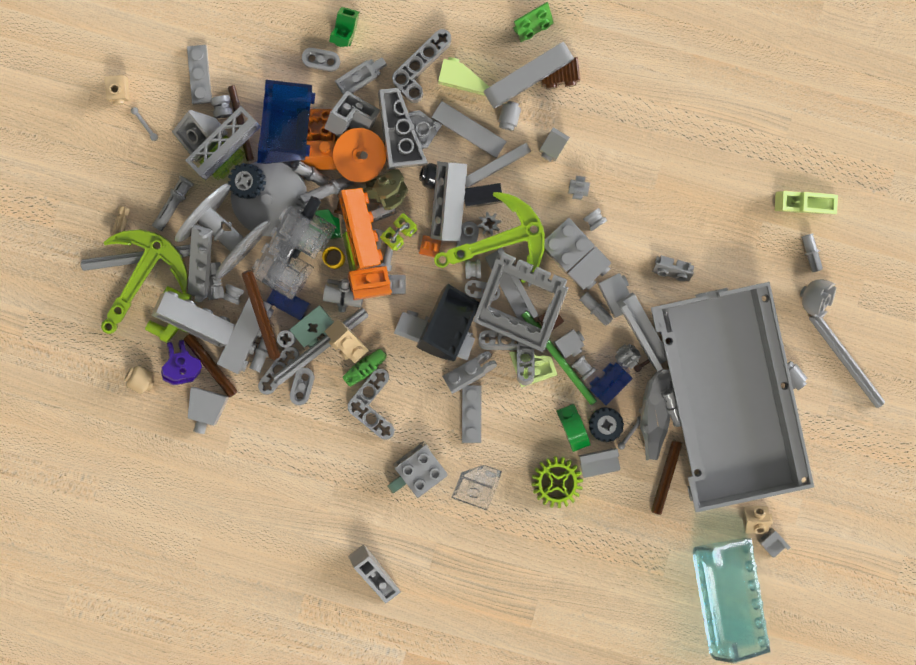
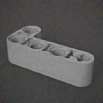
M440 29L436 31L392 76L394 86L399 88L400 92L411 103H418L423 98L422 87L415 79L451 45V34L447 30ZM446 36V43L443 41L439 43V37L444 38ZM426 49L434 51L431 57H426L423 53ZM418 62L420 68L414 71L410 69V64ZM399 75H404L407 79L405 83L399 84L396 82V78ZM412 89H417L420 95L412 98L409 92Z

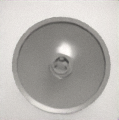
M263 159L251 163L263 171L262 174L265 175L263 180L266 181V185H263L264 191H260L261 194L253 199L240 198L231 191V204L237 219L250 231L262 222L269 221L270 226L263 236H278L289 232L305 208L299 202L301 199H298L299 195L307 193L303 178L300 174L292 171V166L280 160Z

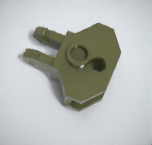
M392 169L382 176L379 175L377 179L367 181V187L363 188V192H367L368 199H376L377 203H381L384 210H392L402 204L408 188L403 181L404 178L400 170Z

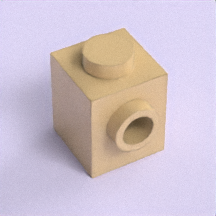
M126 76L104 77L106 99L109 102H113V105H123L124 101H130L128 78Z

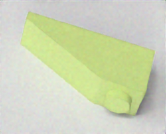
M448 57V60H443L438 84L485 96L484 91L490 86L463 63H459V59Z

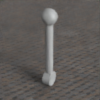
M133 107L131 113L136 115L148 131L150 139L152 141L158 140V135L152 132L140 116L138 108Z
M641 416L637 417L636 424L625 439L618 444L620 450L625 448L626 442L640 425Z

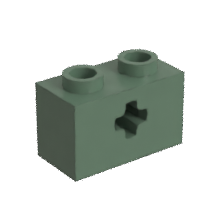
M319 305L289 330L304 348L307 346L312 347L319 341L317 338L320 335H327L324 331L334 321L322 306ZM311 323H312L313 325H315V324L318 325V327L316 328V329H317V332H315V331L310 332V329H311L310 324H311Z

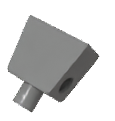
M191 387L188 419L196 421L193 431L205 434L207 424L216 425L229 397L205 389Z

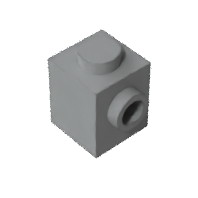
M572 329L554 341L562 356L567 358L571 354L574 357L583 351L581 348L585 346L583 344L585 339L580 331L575 332Z

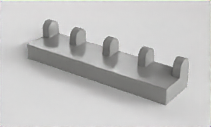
M197 224L192 226L187 293L195 296L196 302H202L208 297L213 230Z

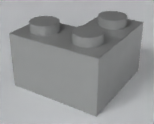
M346 91L330 112L324 128L339 137L348 127L371 130L380 109Z

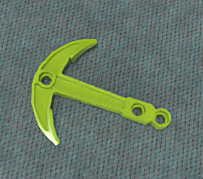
M494 192V197L505 203L512 212H516L521 225L478 242L467 243L449 249L447 253L440 252L436 254L434 262L436 266L444 268L449 263L456 264L471 259L474 255L527 241L530 254L527 255V263L534 265L532 269L534 273L536 267H539L545 251V233L540 218L528 204L518 197ZM534 225L538 228L536 233L530 231L531 226ZM459 250L464 251L463 257L458 256L457 253ZM441 256H444L446 258L445 263H441L439 261V258Z
M138 229L119 232L103 242L104 245L122 244L131 246L135 244L145 249L123 292L116 298L107 314V319L102 322L101 328L103 332L112 334L117 330L118 323L123 320L131 307V301L159 259H162L171 266L170 271L177 279L182 292H186L188 275L185 263L180 252L165 237L155 232ZM155 242L160 243L161 247L159 249L154 247ZM116 307L121 308L122 312L120 314L116 313ZM107 323H110L112 325L111 330H108L106 328Z

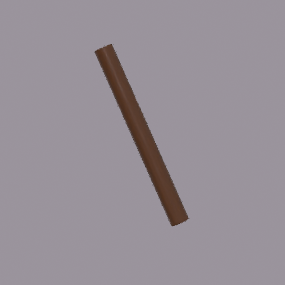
M232 85L228 87V91L235 112L240 107L236 87ZM242 113L236 118L237 125L245 123ZM248 139L243 144L247 162L254 160Z

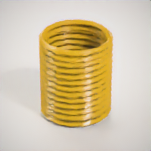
M330 246L323 251L322 259L328 267L338 269L343 266L345 255L338 247ZM333 250L339 251L341 253L340 262L336 265H329L326 260L328 253Z

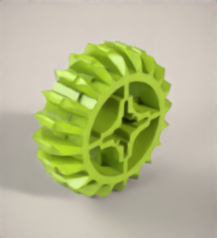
M554 456L553 463H551L549 458H546L548 463L546 466L543 462H540L539 464L542 469H534L539 474L532 475V478L536 479L537 482H532L531 485L538 486V488L533 490V493L540 492L537 499L541 500L544 497V505L550 501V508L554 507L555 502L558 508H561V502H564V505L567 507L568 502L566 500L570 499L572 503L575 502L572 497L573 494L576 497L580 496L576 489L582 490L583 487L577 485V483H582L583 479L577 478V476H580L582 473L581 471L574 472L578 466L575 464L570 467L572 463L570 459L565 464L564 457H561L560 462H558L557 457ZM553 467H562L567 470L559 475H556L550 469ZM546 473L550 478V482L543 490L541 482L543 475ZM551 475L558 480L560 478L562 479L560 483L564 489H561V487H558V485H552L554 481ZM572 475L573 484L570 491H568L565 487V481L568 479V476ZM554 490H559L564 496L551 497L547 494Z

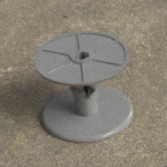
M224 184L211 193L192 212L175 236V241L177 242L186 240L191 236V229L195 224L213 230L214 241L218 240L230 251V254L216 272L217 279L229 273L254 248L270 226L269 221H264L243 237L231 226L232 222H226L216 212L230 191L229 184ZM222 224H226L231 231H224Z

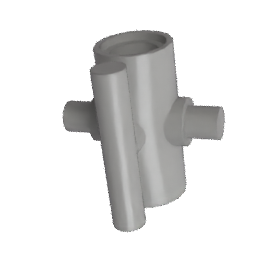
M344 278L341 281L328 279L325 285L323 301L337 303L339 312H345L348 306L362 307L363 299L353 300V293L348 279Z

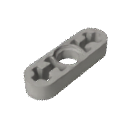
M295 347L285 348L281 352L280 357L275 360L258 384L261 393L268 395L277 389L279 385L275 380L270 385L272 389H267L266 391L263 389L265 387L263 382H269L271 377H268L269 374L272 377L275 375L274 367L276 365H281L283 368L286 367V364L279 360L282 358L285 361L288 356L286 354L287 351L291 352L293 350L295 352L293 354L295 359L300 356L299 351ZM289 359L287 364H290L293 359Z

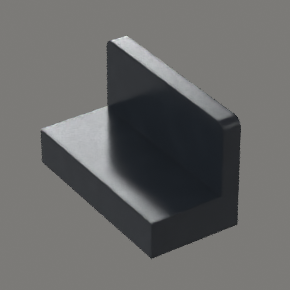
M501 183L465 188V208L503 203L493 196L494 192L502 193Z

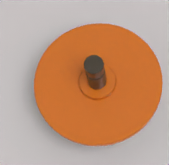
M354 128L344 132L337 139L333 148V162L337 171L344 178L353 182H366L375 178L382 171L386 162V150L381 138L373 131L365 128Z

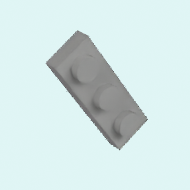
M207 45L187 46L192 104L211 103L212 93Z
M468 385L462 388V443H481V385Z

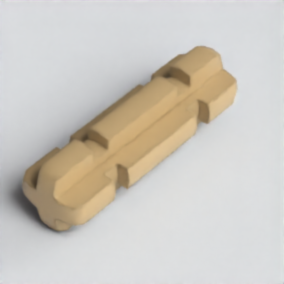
M119 207V216L116 217L113 227L114 233L111 236L125 230L126 217L129 216L130 212L129 208Z

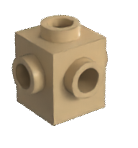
M744 507L742 520L745 534L768 533L769 526L773 524L772 514H769L768 507Z

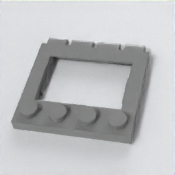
M503 252L501 258H496L473 322L543 352L568 291V287L565 286L567 279L554 274L552 280H550L551 273L539 267H536L533 273L534 265L520 259L515 265L516 258ZM503 272L554 293L553 300L549 304L544 316V323L541 329L490 307Z

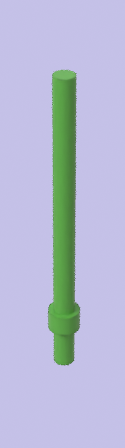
M528 311L521 315L527 323L540 329L542 328L539 322H535ZM548 340L547 350L589 404L593 405L596 403L597 400L553 343Z

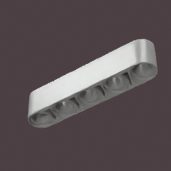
M562 42L493 84L484 91V94L493 109L497 108L574 60V57L566 44Z

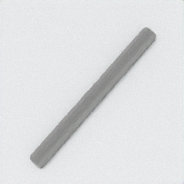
M190 245L175 246L182 257L190 256ZM144 251L82 259L81 268L83 271L136 264L141 259Z
M361 308L343 323L352 330L368 318V313ZM326 335L275 374L273 376L275 382L278 385L285 382L331 346L329 344L331 339Z
M811 315L809 320L876 408L881 407L885 403L884 399L823 318L819 319Z

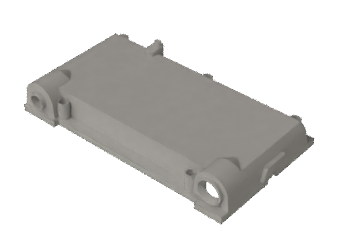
M770 282L729 291L728 288L696 294V298L651 307L655 330L662 335V343L664 344L692 474V476L688 477L689 486H687L690 501H693L695 512L814 488ZM762 296L766 297L765 301H762ZM667 338L671 341L669 344L665 342ZM781 383H785L784 388H781ZM696 469L699 470L698 474H694ZM803 477L806 478L805 482L801 481Z

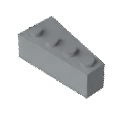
M400 89L379 90L378 98L387 170L426 165L428 162L417 138Z

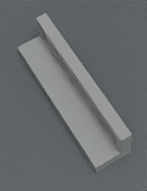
M240 106L185 161L203 179L207 180L261 126ZM243 113L248 120L243 125H236V118ZM232 128V136L222 139V132L225 129ZM211 142H218V149L215 152H208V145ZM197 156H204V163L198 168L192 161Z
M503 248L485 257L491 270L496 258H501L504 252ZM503 272L499 285L516 317L526 322L521 316L525 311H528L532 318L539 316L519 278Z
M631 293L616 303L652 366L657 371L663 369L660 364L667 361L664 345L636 295Z

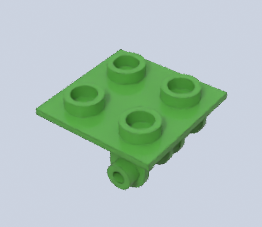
M548 2L514 21L515 27L513 29L518 34L520 42L531 39L538 32L546 30L554 24Z

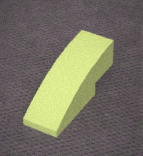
M779 191L775 194V211L837 214L838 195Z

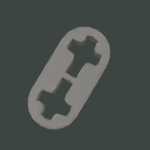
M470 280L465 285V293L470 297L481 299L487 283ZM475 283L476 287L482 290L481 292L475 291L474 294H471L467 287ZM498 287V289H497V295H495V297H494V299H493L492 301H495V300H497V299L499 298V296H500V289H499V287Z

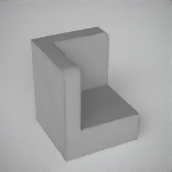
M772 528L758 540L773 558L783 549L789 550L791 548Z

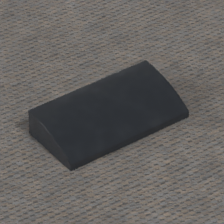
M447 284L438 297L416 347L433 356L455 361L480 302Z

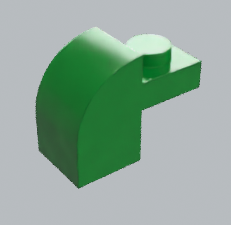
M341 7L337 13L335 28L330 35L329 42L334 43L338 47L351 46L360 12Z
M572 404L557 410V415L572 451L575 452L590 446L587 432L575 405Z

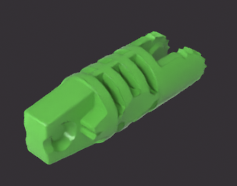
M379 349L369 356H365L343 376L344 381L350 387L362 381L387 358L386 353Z

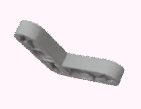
M494 330L481 332L478 343L482 349L517 350V380L522 385H530L534 381L535 375L534 348L517 341V344H514L515 340L512 338L511 343L503 344L501 339L505 335ZM485 337H489V343H485ZM495 337H498V344H495ZM523 354H528L531 357V360L528 362H523L520 359V356ZM528 367V379H524V376H522L524 374V368Z
M380 368L376 369L349 401L347 408L350 414L381 439L387 440L394 435V426L369 406L389 380L388 372ZM383 372L385 373V381L381 380L378 382L377 385L380 388L377 390L369 381L372 379L375 382L377 379L376 373L381 374ZM370 386L373 388L374 394L372 397L364 396L363 389ZM353 402H360L361 404L359 407L363 411L365 410V407L369 409L367 412L364 413L362 418L359 417V415L361 414L359 410H356L355 412L352 410L353 406L351 404ZM367 414H375L377 420L374 424L366 422ZM380 419L383 421L381 423L383 427H390V435L385 434L384 436L381 434L383 432L381 428L378 427L377 430L373 428L378 425Z

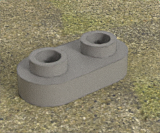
M307 48L302 54V61L309 68L333 72L340 66L339 56L332 51ZM311 55L316 57L313 62L309 61ZM329 59L334 60L333 65L327 64Z
M470 221L463 223L460 241H457L456 247L477 242L478 226ZM468 227L473 229V233L470 235L465 231ZM459 250L458 256L463 257L464 253L462 250Z
M301 368L295 374L290 392V400L295 405H303L309 400L315 379L314 372L311 369ZM304 373L309 376L307 381L302 379ZM298 392L303 393L302 399L297 398Z

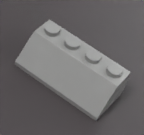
M410 310L407 313L402 312L394 334L418 342L429 317L426 316L424 320L418 318L419 313ZM467 333L457 357L468 360L475 338L471 337L473 333Z

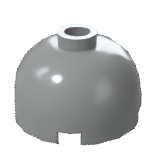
M818 279L803 287L800 296L802 297L803 308L808 314L819 319L826 315L828 311H825V308L828 305H832L835 297V283Z

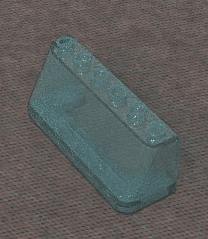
M751 538L706 544L693 549V559L709 652L712 658L718 661L734 664L770 652V641L767 635L763 601L761 599L760 583L758 581L757 565Z

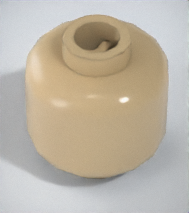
M141 366L131 367L124 379L126 387L139 394H143L146 390L150 391L155 382L152 380V372Z

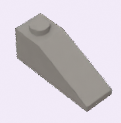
M364 544L348 556L353 568L385 603L401 593Z

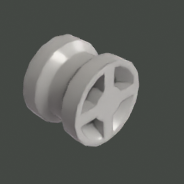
M599 208L583 218L585 222L589 223L591 231L608 221L606 217L601 215Z
M480 259L473 262L465 260L466 279L471 277L481 278Z
M226 284V291L222 299L239 305V298L244 293V290Z

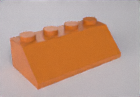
M363 188L342 190L338 197L356 270L379 266L383 257L381 250L377 249L376 246L378 241L377 232L372 230L371 226L374 220L372 212H368L366 204H369L367 192L364 193Z

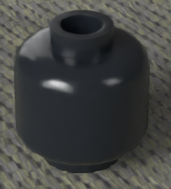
M428 163L422 167L419 180L424 187L435 190L437 164Z

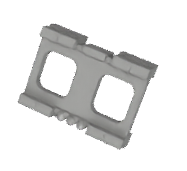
M220 262L210 263L208 300L224 298L221 279L216 278V272L221 265Z

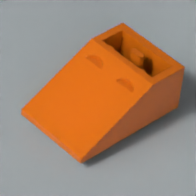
M298 109L296 160H300L308 166H313L317 170H336L333 162V148L337 141V135L324 128L332 109Z

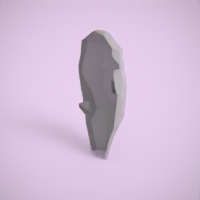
M666 369L657 371L647 382L642 408H639L641 415L640 429L645 440L646 460H658L662 444L668 432L671 416L666 411L667 405L661 393L665 389H673L670 372Z

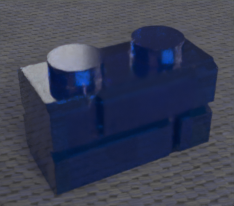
M275 285L266 301L298 320H302L311 305V303L278 285Z
M617 362L607 364L602 370L605 373L600 378L596 376L589 383L591 386L589 390L605 406L633 379Z

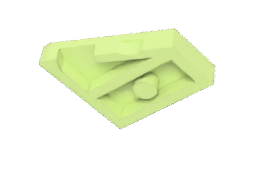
M511 351L509 354L517 374V353ZM523 354L520 356V359L523 362H528L531 360V357L528 354ZM534 354L535 375L534 381L531 384L557 376L551 356H538ZM528 367L524 368V374L522 375L524 379H528Z

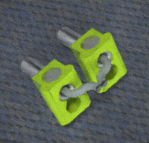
M402 213L394 221L393 224L397 227L396 231L389 227L380 236V239L392 250L397 251L402 250L400 247L404 248V239L398 234V231L409 237H415L414 233L417 235V225L405 213Z

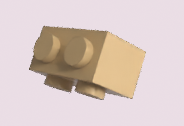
M339 318L324 331L331 339L329 344L335 350L339 348V353L346 360L350 358L356 363L369 351L362 341Z

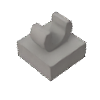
M388 275L392 290L391 294H406V275Z

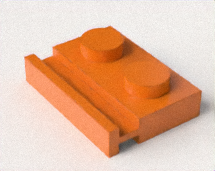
M386 266L350 271L348 273L353 300L391 295L392 293Z

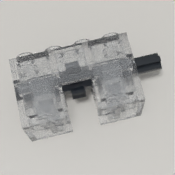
M313 196L310 197L305 208L296 203L281 213L279 226H275L270 234L272 237L271 241L264 245L261 250L263 255L260 259L256 260L252 267L254 269V277L291 300L302 290L314 269L312 265L298 258L300 252L315 259L318 252L324 251L336 229V226L315 214L321 201Z

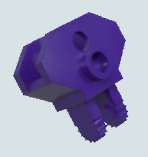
M179 340L178 346L181 353L174 354L172 342L167 343L169 358L162 367L161 375L162 380L171 385L193 382L201 373V361L189 355V352L186 351L184 340Z

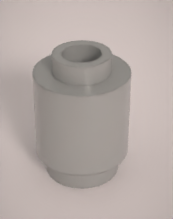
M508 101L507 104H503L498 121L500 128L514 131V127H517L521 112L518 103Z
M790 361L787 364L793 389L800 390L807 384L806 380L808 378L797 364Z

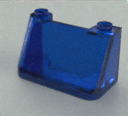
M266 80L257 163L272 164L305 160V156L309 157L310 145H307L310 104L315 103L316 94L312 92V85Z

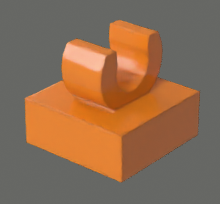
M423 235L419 254L435 258L436 254L439 253L442 241Z

